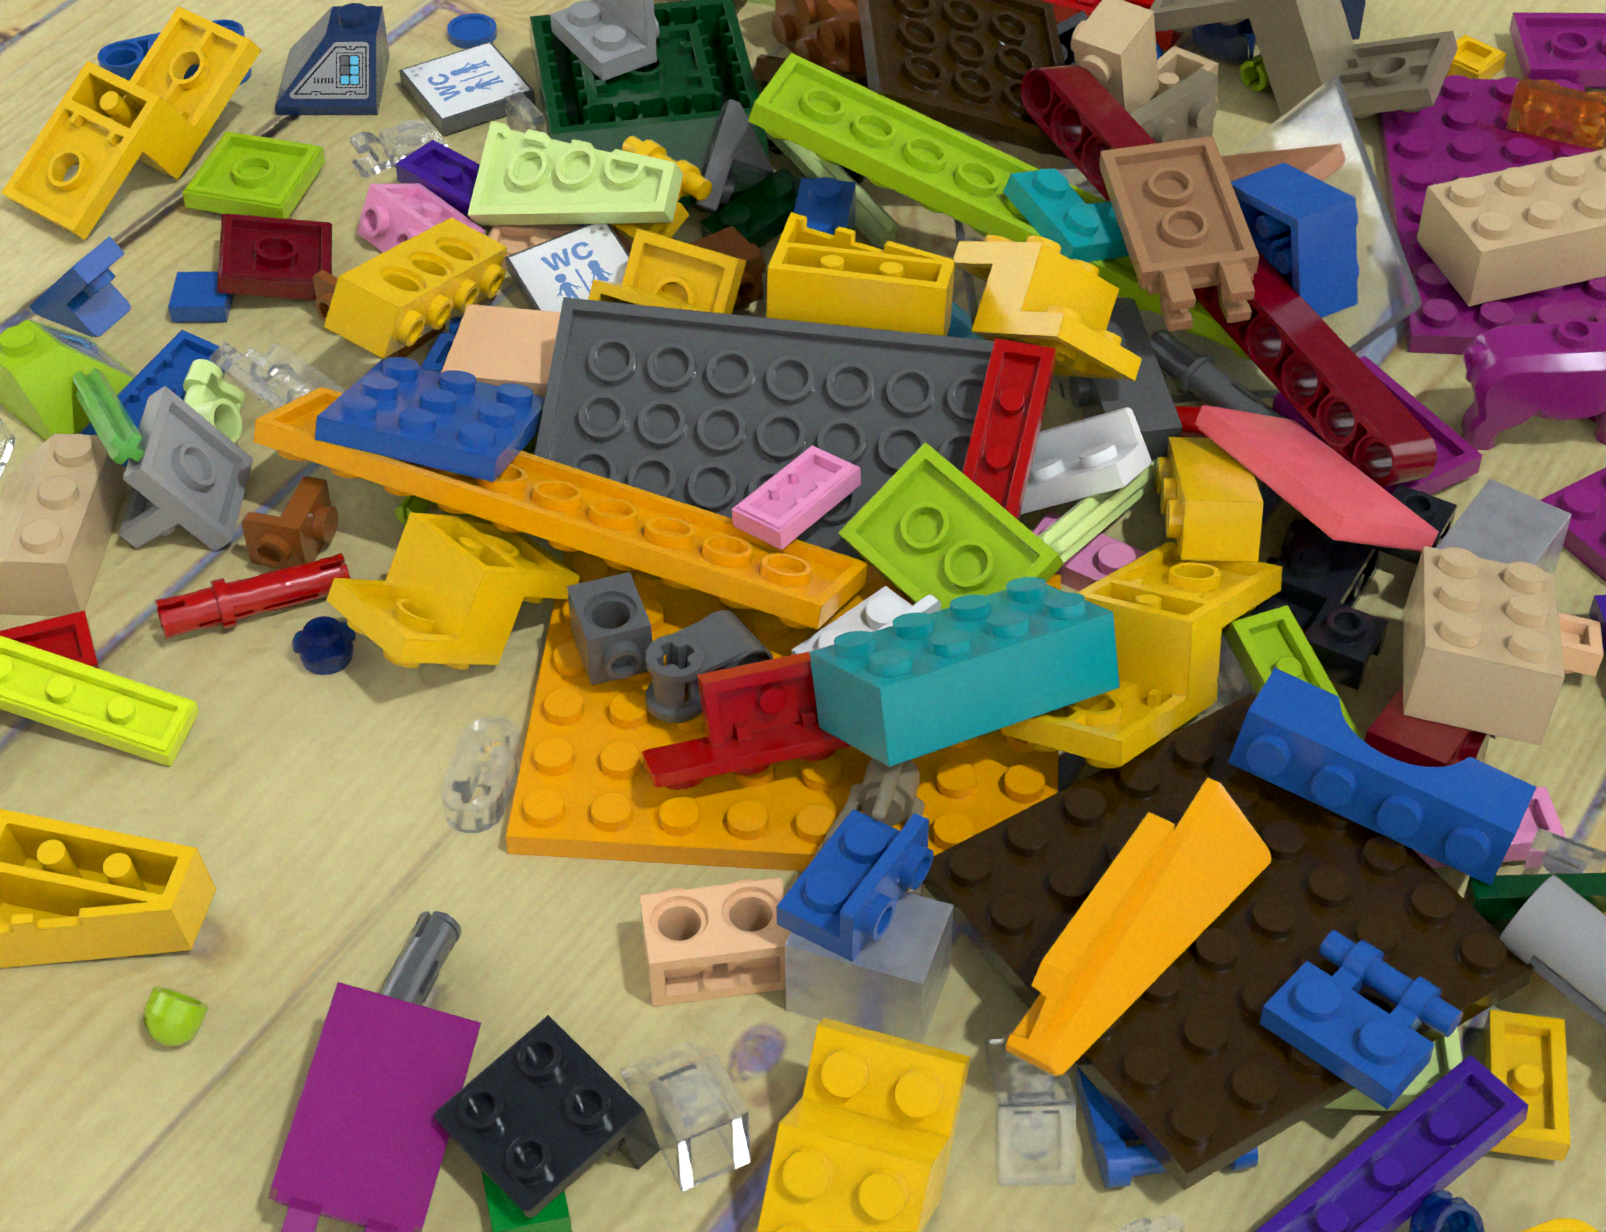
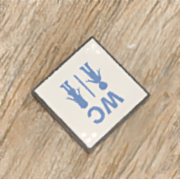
M491 41L399 70L401 85L443 136L536 106L534 90Z
M588 224L507 256L505 260L507 271L531 310L561 312L563 297L588 300L593 279L622 284L629 253L610 224Z

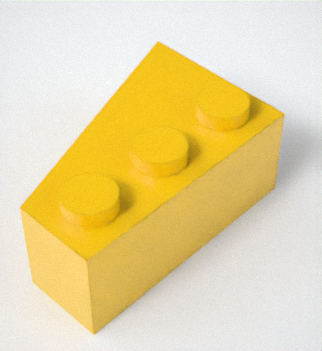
M790 213L767 267L766 318L947 336L952 315L955 260L892 241H887L884 244V250L855 242L856 231L839 226L835 229V235L808 228L806 216Z

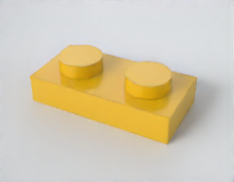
M1489 1010L1484 1026L1485 1067L1528 1104L1526 1121L1490 1151L1565 1161L1571 1146L1565 1019Z

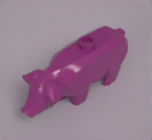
M1570 317L1563 319L1559 323L1498 326L1483 332L1465 348L1463 352V362L1466 368L1465 379L1471 383L1474 392V402L1463 414L1461 427L1463 439L1476 450H1490L1494 448L1495 438L1498 433L1520 425L1532 416L1557 421L1588 418L1592 422L1597 423L1595 430L1596 440L1606 445V322H1589L1582 318Z

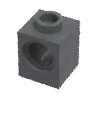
M622 573L567 586L571 632L590 684L596 685L649 672L646 668V650L650 643H652L651 624L631 573Z

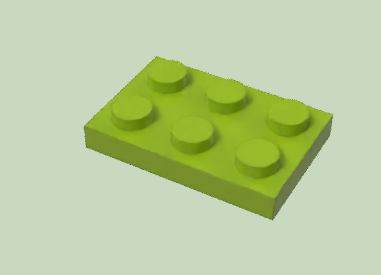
M926 442L838 532L846 544L914 604L931 594L941 601V610L949 608L950 602L960 596H987L1006 590V584L1014 579L1038 577L1047 582L1064 565L1056 551Z

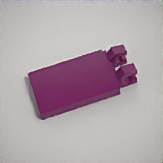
M337 982L270 1187L268 1199L275 1200L274 1203L288 1207L281 1232H315L320 1216L365 1228L364 1232H422L449 1135L436 1121L435 1112L463 1088L481 1027L480 1022Z

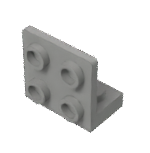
M654 0L579 1L572 4L569 8L550 14L552 33L602 81L657 62L656 39L659 37L660 31L654 15Z

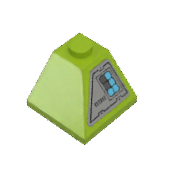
M28 319L16 326L7 328L0 334V404L45 441L53 434H80L91 423L75 394L78 388L73 378L79 370L86 375L94 368L101 370L117 395L137 375L86 336Z

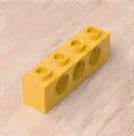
M450 217L339 275L324 327L385 359L405 346H412L418 338L433 329L439 330L447 321L460 313L464 314L468 304L475 305L486 298L494 297L505 278L506 270L501 266L508 247Z

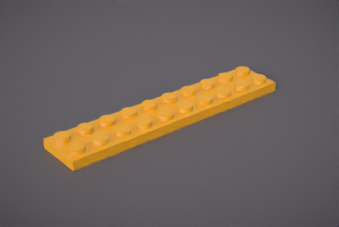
M320 387L255 419L253 442L277 450L278 455L285 459L294 461L309 460L330 467V471L336 476L351 479L363 478L383 485L384 490L390 494L417 496L438 503V507L447 513L458 515L471 514L492 521L493 526L501 531L509 533L525 532L546 539L549 545L558 550L569 552L583 551L604 558L605 563L615 569L627 571L640 570L661 577L662 581L672 588L682 590L697 589L720 597L721 602L727 606L737 609L754 608L778 616L783 624L793 628L819 629L859 592L866 583L868 562L794 539L781 550L734 527L732 518L521 451L494 482L315 440L317 416L343 394L325 387Z

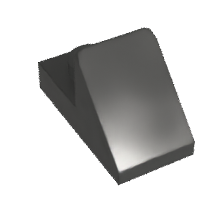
M731 99L722 106L701 171V176L712 183V191L703 201L693 197L690 204L691 208L709 214L717 211L719 203L723 205L729 203L737 179V174L729 172L731 164L767 177L774 173L772 165L751 123L748 122L741 104Z

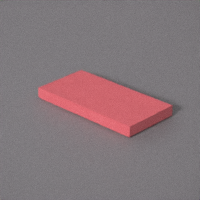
M1208 405L1202 406L1195 422L1198 429L1333 540L1422 552L1424 546L1432 547L1439 533L1438 530L1296 420Z

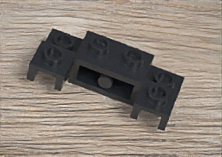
M1398 484L1392 496L1439 531L1432 545L1433 548H1436L1439 539H1443L1453 525L1457 505L1431 496L1428 493ZM1306 517L1303 521L1294 519L1285 535L1281 556L1279 559L1271 556L1266 561L1268 564L1282 566L1281 591L1257 605L1250 616L1288 605L1329 679L1359 690L1363 683L1367 661L1371 654L1378 656L1383 648L1388 621L1357 610L1355 606L1378 570L1381 552L1418 565L1422 552L1333 540Z

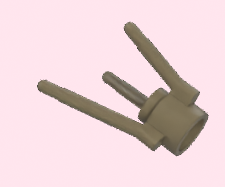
M872 758L867 765L863 782L851 787L847 803L814 854V858L853 809L859 812L863 811L865 815L872 817L873 820L889 826L896 825L901 820L906 824L914 813L923 816L925 803L916 797L921 775L918 767L911 760L888 767ZM922 884L916 890L907 888V892L923 896Z

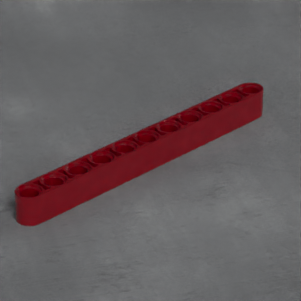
M1079 65L1032 68L1023 77L1021 100L1026 112L1107 201H1110L1099 169L1101 151L1156 144V142L1089 70ZM1258 250L1257 273L1253 274L1254 279L1252 280L1255 289L1254 299L1246 300L1252 311L1250 320L1226 322L1219 305L1217 286L1193 289L1196 300L1334 451L1379 486L1384 488L1423 479L1433 472L1437 462V449L1430 433Z

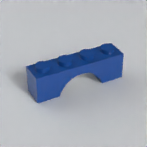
M1274 668L1249 708L1228 763L1490 886L1537 788L1472 757L1443 767L1417 766L1388 757L1369 746L1352 731L1343 717L1338 696L1277 668Z

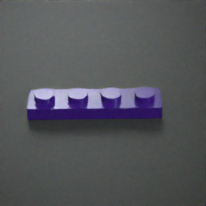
M1470 1054L1255 1232H1394L1526 1121L1528 1104Z

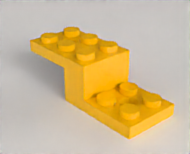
M178 6L129 81L86 61L1 191V194L13 203L85 241L137 160L178 181L258 57L261 49L252 40ZM200 64L193 76L184 79L185 72L191 65ZM73 165H79L77 173L71 179L64 181L68 169Z
M1166 542L1078 591L1077 593L1083 595L1086 601L1113 611L1120 688L1001 728V734L1027 741V745L1037 751H1064L1085 757L1087 763L1095 767L1118 768L1123 766L1217 702L1222 629L1230 622L1255 609L1257 605L1281 591L1282 566L1259 561L1181 560L1177 543Z

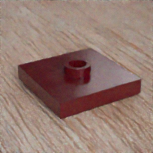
M222 214L217 293L316 300L313 275L321 270L332 274V223Z

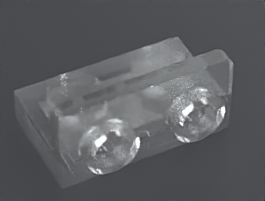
M223 341L209 358L241 388L272 411L320 387L341 393L346 391L279 343H274L263 356L252 347L243 355L230 344Z

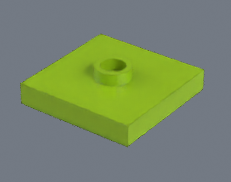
M226 131L183 190L185 207L222 214L288 219L325 163L323 147Z

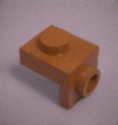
M303 476L280 517L256 512L246 513L241 524L250 561L254 564L274 569H283L315 561L324 543H329L334 538L338 525V511L336 507L331 506L327 480Z

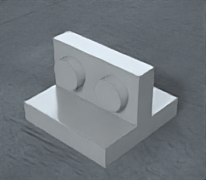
M164 386L148 397L138 429L143 437L139 443L145 454L138 463L129 458L123 480L133 488L118 535L137 549L158 535L161 537L168 536L181 525L215 552L232 542L253 458L169 388Z

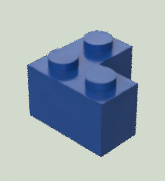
M1285 162L1231 181L1256 249L1264 254V258L1321 318L1358 304L1357 279L1359 277V264L1357 261L1356 226L1358 224V211L1356 208V197Z

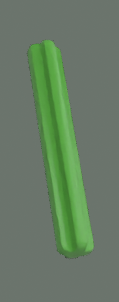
M94 368L88 375L79 370L73 378L78 388L75 394L110 458L119 465H122L128 458L138 463L145 454L139 443L143 437L107 377L97 368Z

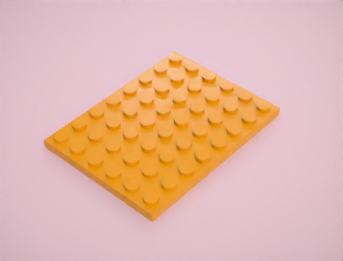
M564 551L562 561L564 565L580 576L578 584L630 572L651 624L652 642L659 637L673 634L693 625L713 612L728 610L735 614L770 651L773 659L790 656L793 648L885 586L912 606L914 605L910 599L875 568L869 565L865 586L819 629H798L783 624L778 616L754 608L737 609L727 606L721 602L720 597L697 589L682 590L672 588L666 585L661 577L640 570L627 571L615 569L607 565L604 558L583 551ZM1054 574L1046 584L1061 590V575ZM554 599L506 832L508 854L804 872L847 803L851 787L863 782L867 765L872 757L851 746L837 749L832 756L823 760L802 761L795 758L772 763L768 769L754 775H736L730 772L704 778L701 784L689 789L673 790L666 787H654L643 765L642 751L706 737L703 712L692 720L683 723H667L655 718L646 707V690L652 682V675L649 672L591 685L571 632L568 599ZM664 655V666H666V655ZM685 691V702H687V691ZM1001 729L911 759L921 774L916 797L925 803L923 817L929 819L928 848L933 850V856L1058 793L1059 751L1043 752L1034 750L1027 745V741L1002 735ZM901 820L898 824L891 827L901 831L905 826V822Z

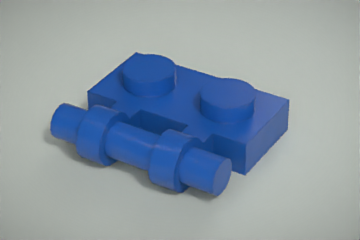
M1333 930L1322 942L1318 954L1340 969L1333 976H1330L1309 961H1306L1263 1006L1260 1024L1388 1110L1431 1060L1435 1044L1416 1032V1030L1425 1023L1447 1038L1459 1025L1463 1012L1440 998L1441 989L1420 976L1413 981L1382 961L1384 953L1370 943L1361 940L1356 944L1336 930ZM1365 986H1368L1397 1006L1388 1014L1359 995V993Z

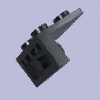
M549 1015L435 1112V1119L439 1126L511 1202L529 1218L537 1215L604 1154L611 1157L619 1150L639 1170L661 1150L645 1109Z

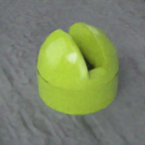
M153 986L145 1006L144 1024L148 1033L159 1043L166 1046H179L195 1036L203 1023L209 1006L186 994L164 987Z

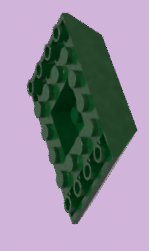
M690 0L654 4V15L660 31L659 37L656 39L657 62L602 81L552 33L550 14L530 16V43L545 129L551 139L571 143L573 139L588 142L597 150L612 153L615 149L622 150L624 141L630 136H635L642 141L652 140L666 149L667 156L675 161L686 160L699 168L701 172L723 104L729 99L739 102L749 119L754 102L759 97L733 0ZM751 123L769 159L766 131ZM731 164L729 172L737 174V179L729 201L734 200L767 176ZM682 196L678 202L685 207H690L693 196Z

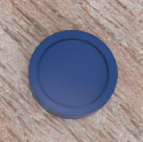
M464 14L451 20L447 26L450 43L463 49L490 41L493 42L497 37L496 22L484 14Z

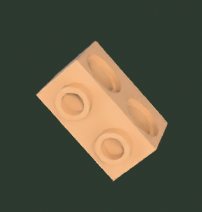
M781 877L763 880L743 879L731 884L691 889L672 888L660 893L639 895L643 942L653 1007L786 990L785 944L791 931L777 925L776 906L785 896Z

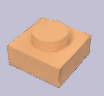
M1558 612L1564 673L1577 672L1596 677L1604 656L1600 622Z

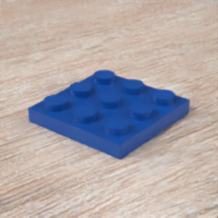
M390 357L378 362L317 416L315 440L494 482L539 432L545 397L534 395L533 390L524 385L507 383L495 386L476 381V377L468 372L448 370L440 373L419 368V363L409 358Z

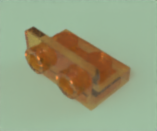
M1524 78L1517 83L1506 129L1596 150L1606 149V93L1599 91L1585 92L1563 87L1551 80Z

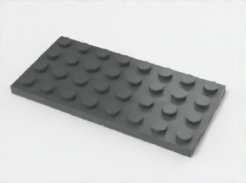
M563 297L534 455L732 518V508L813 445L860 467L861 485L796 539L867 562L844 542L838 532L925 442L959 471L963 472L994 341Z

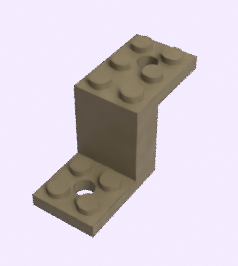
M1155 0L1150 10L1154 11L1155 32L1171 29L1175 32H1186L1199 25L1219 22L1223 25H1233L1249 18L1283 124L1299 122L1317 124L1327 119L1348 116L1361 119L1381 112L1397 110L1417 112L1426 107L1433 106L1458 50L1453 31L1354 44L1341 0Z

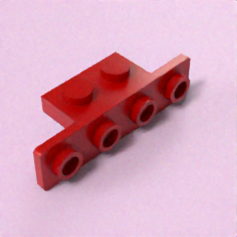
M804 652L698 674L706 737L642 751V759L654 787L683 790L701 784L704 778L730 772L736 775H754L765 771L772 763L797 758L802 761L823 760L832 756L835 750L851 747V745L819 727L810 653Z

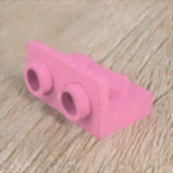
M420 183L370 184L358 226V234L381 252H385L450 217L482 234H485V230Z

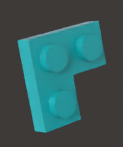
M1055 168L1012 173L1003 191L1004 194L1041 237L1050 239L1061 246L1060 253L1069 259L1085 262L1129 256L1111 201L1086 204L1069 185L1068 180Z

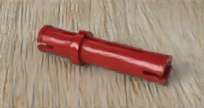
M342 553L318 561L299 564L228 583L225 582L224 578L210 581L211 587L180 596L155 600L164 637L169 639L190 631L220 624L223 629L236 626V620L326 597L329 594L334 578L350 579L347 564H343L345 563Z

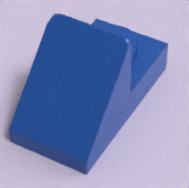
M109 236L72 266L29 307L36 315L90 337L101 336L131 309L130 303L111 283L116 276L109 269L125 253Z

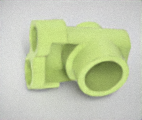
M204 359L194 360L183 383V388L186 392L184 402L231 441L236 443L242 433L240 412L246 399L244 392L238 387L225 382L222 378L223 372L221 368L215 363Z

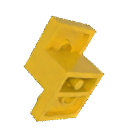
M636 229L622 284L593 279L588 300L732 314L746 260L646 230Z
M987 235L984 241L958 242L953 258L955 265L986 282L971 332L989 341H994L995 338L1056 348L1057 359L1053 375L1136 380L1142 358L1120 346L1122 341L1120 336L1106 331L1119 288L1098 276L1099 268L1085 261L1067 258L1060 253L1061 246L1058 243L1040 236H1028L1026 242H1014L996 235Z
M410 512L386 580L334 578L326 601L348 619L347 625L352 630L368 636L382 648L383 656L393 664L405 668H418L421 663L444 664L454 669L465 670L470 667V664L499 665L522 602L539 604L543 602L544 598L568 599L567 586L578 584L580 576L523 532L509 533L501 531L493 526L492 521L483 518Z
M823 1018L817 1024L803 1096L779 1122L757 1232H922L941 1200L971 1056Z

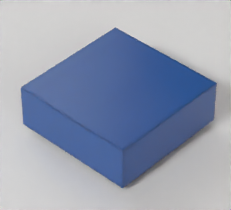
M218 271L177 272L168 305L171 322L228 321L234 294L217 293Z

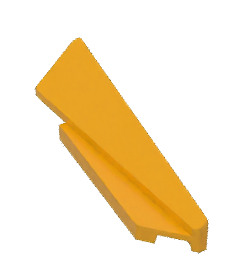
M1211 778L1206 779L1175 830L1174 823L1148 812L1041 961L1032 982V986L1041 993L1013 1033L1010 1034L1006 1043V1051L1052 1075H1063L1271 863V854L1268 847L1221 783Z

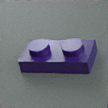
M431 140L395 163L398 182L420 183L472 221L467 214L480 164L435 140Z

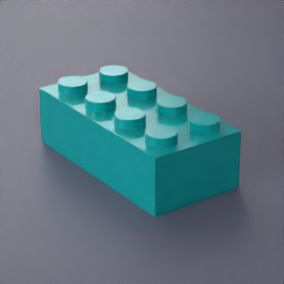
M1038 577L1014 579L1006 584V590L987 596L965 595L957 597L950 602L949 608L930 614L916 612L900 615L893 620L892 626L874 632L852 631L843 633L834 639L833 645L809 652L819 727L888 767L1120 688L1113 611L1086 601L1085 597L1081 594L1066 593L1049 586L1044 579Z

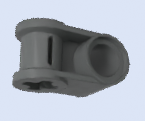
M720 610L713 612L693 625L673 634L659 637L650 643L646 650V668L650 675H652V682L646 690V707L655 718L667 723H683L692 720L702 713L698 674L773 659V655L731 611ZM664 655H666V666H664ZM685 691H687V702H685Z

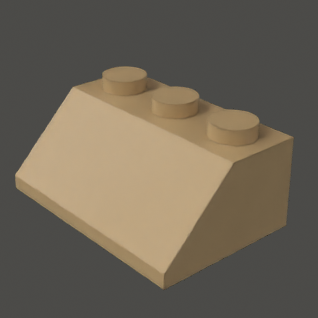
M53 434L8 475L0 494V614L63 616L85 610L128 490L126 481L123 480L122 465L116 464L110 458L98 435Z

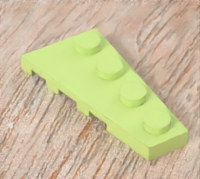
M491 121L467 215L478 226L673 223L683 173L675 162L615 149L612 153L597 150L588 142L574 139L571 143L551 139L547 133L530 129L523 133L511 130L507 124Z

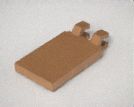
M1206 136L1101 151L1099 169L1140 289H1147L1148 295L1159 294L1161 313L1168 331L1192 328L1193 318L1188 308L1195 307L1196 298L1193 289L1210 286L1218 287L1219 305L1227 323L1250 320L1252 311L1246 300L1254 299L1255 289L1252 280L1254 279L1253 274L1257 273L1259 254L1214 137Z

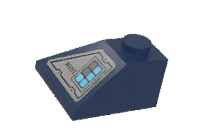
M360 3L332 6L290 48L275 104L276 115H378L390 59L383 6H365Z

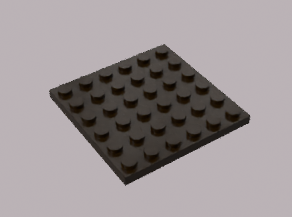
M1252 693L1161 739L1123 766L1104 768L933 856L930 870L922 883L937 901L954 905L953 920L1030 1009L1041 993L1032 986L1041 961L1148 812L1174 823L1175 830L1207 778H1211L1223 785L1268 847L1271 854V863L1075 1062L1183 1190L1188 1189L1355 1089L1260 1024L1263 1006L1306 961H1309L1330 976H1333L1340 969L1318 954L1322 942L1331 931L1336 930L1356 944L1361 940H1365L1384 953L1382 961L1413 981L1421 976L1440 988V998L1463 1012L1458 1026L1528 985L1534 968L1531 963L1527 965L1506 949L1500 939L1501 934L1413 849L1228 763L1247 712L1256 699ZM1365 986L1359 993V995L1388 1014L1397 1006L1368 986ZM1425 1023L1416 1030V1032L1431 1042L1443 1036Z

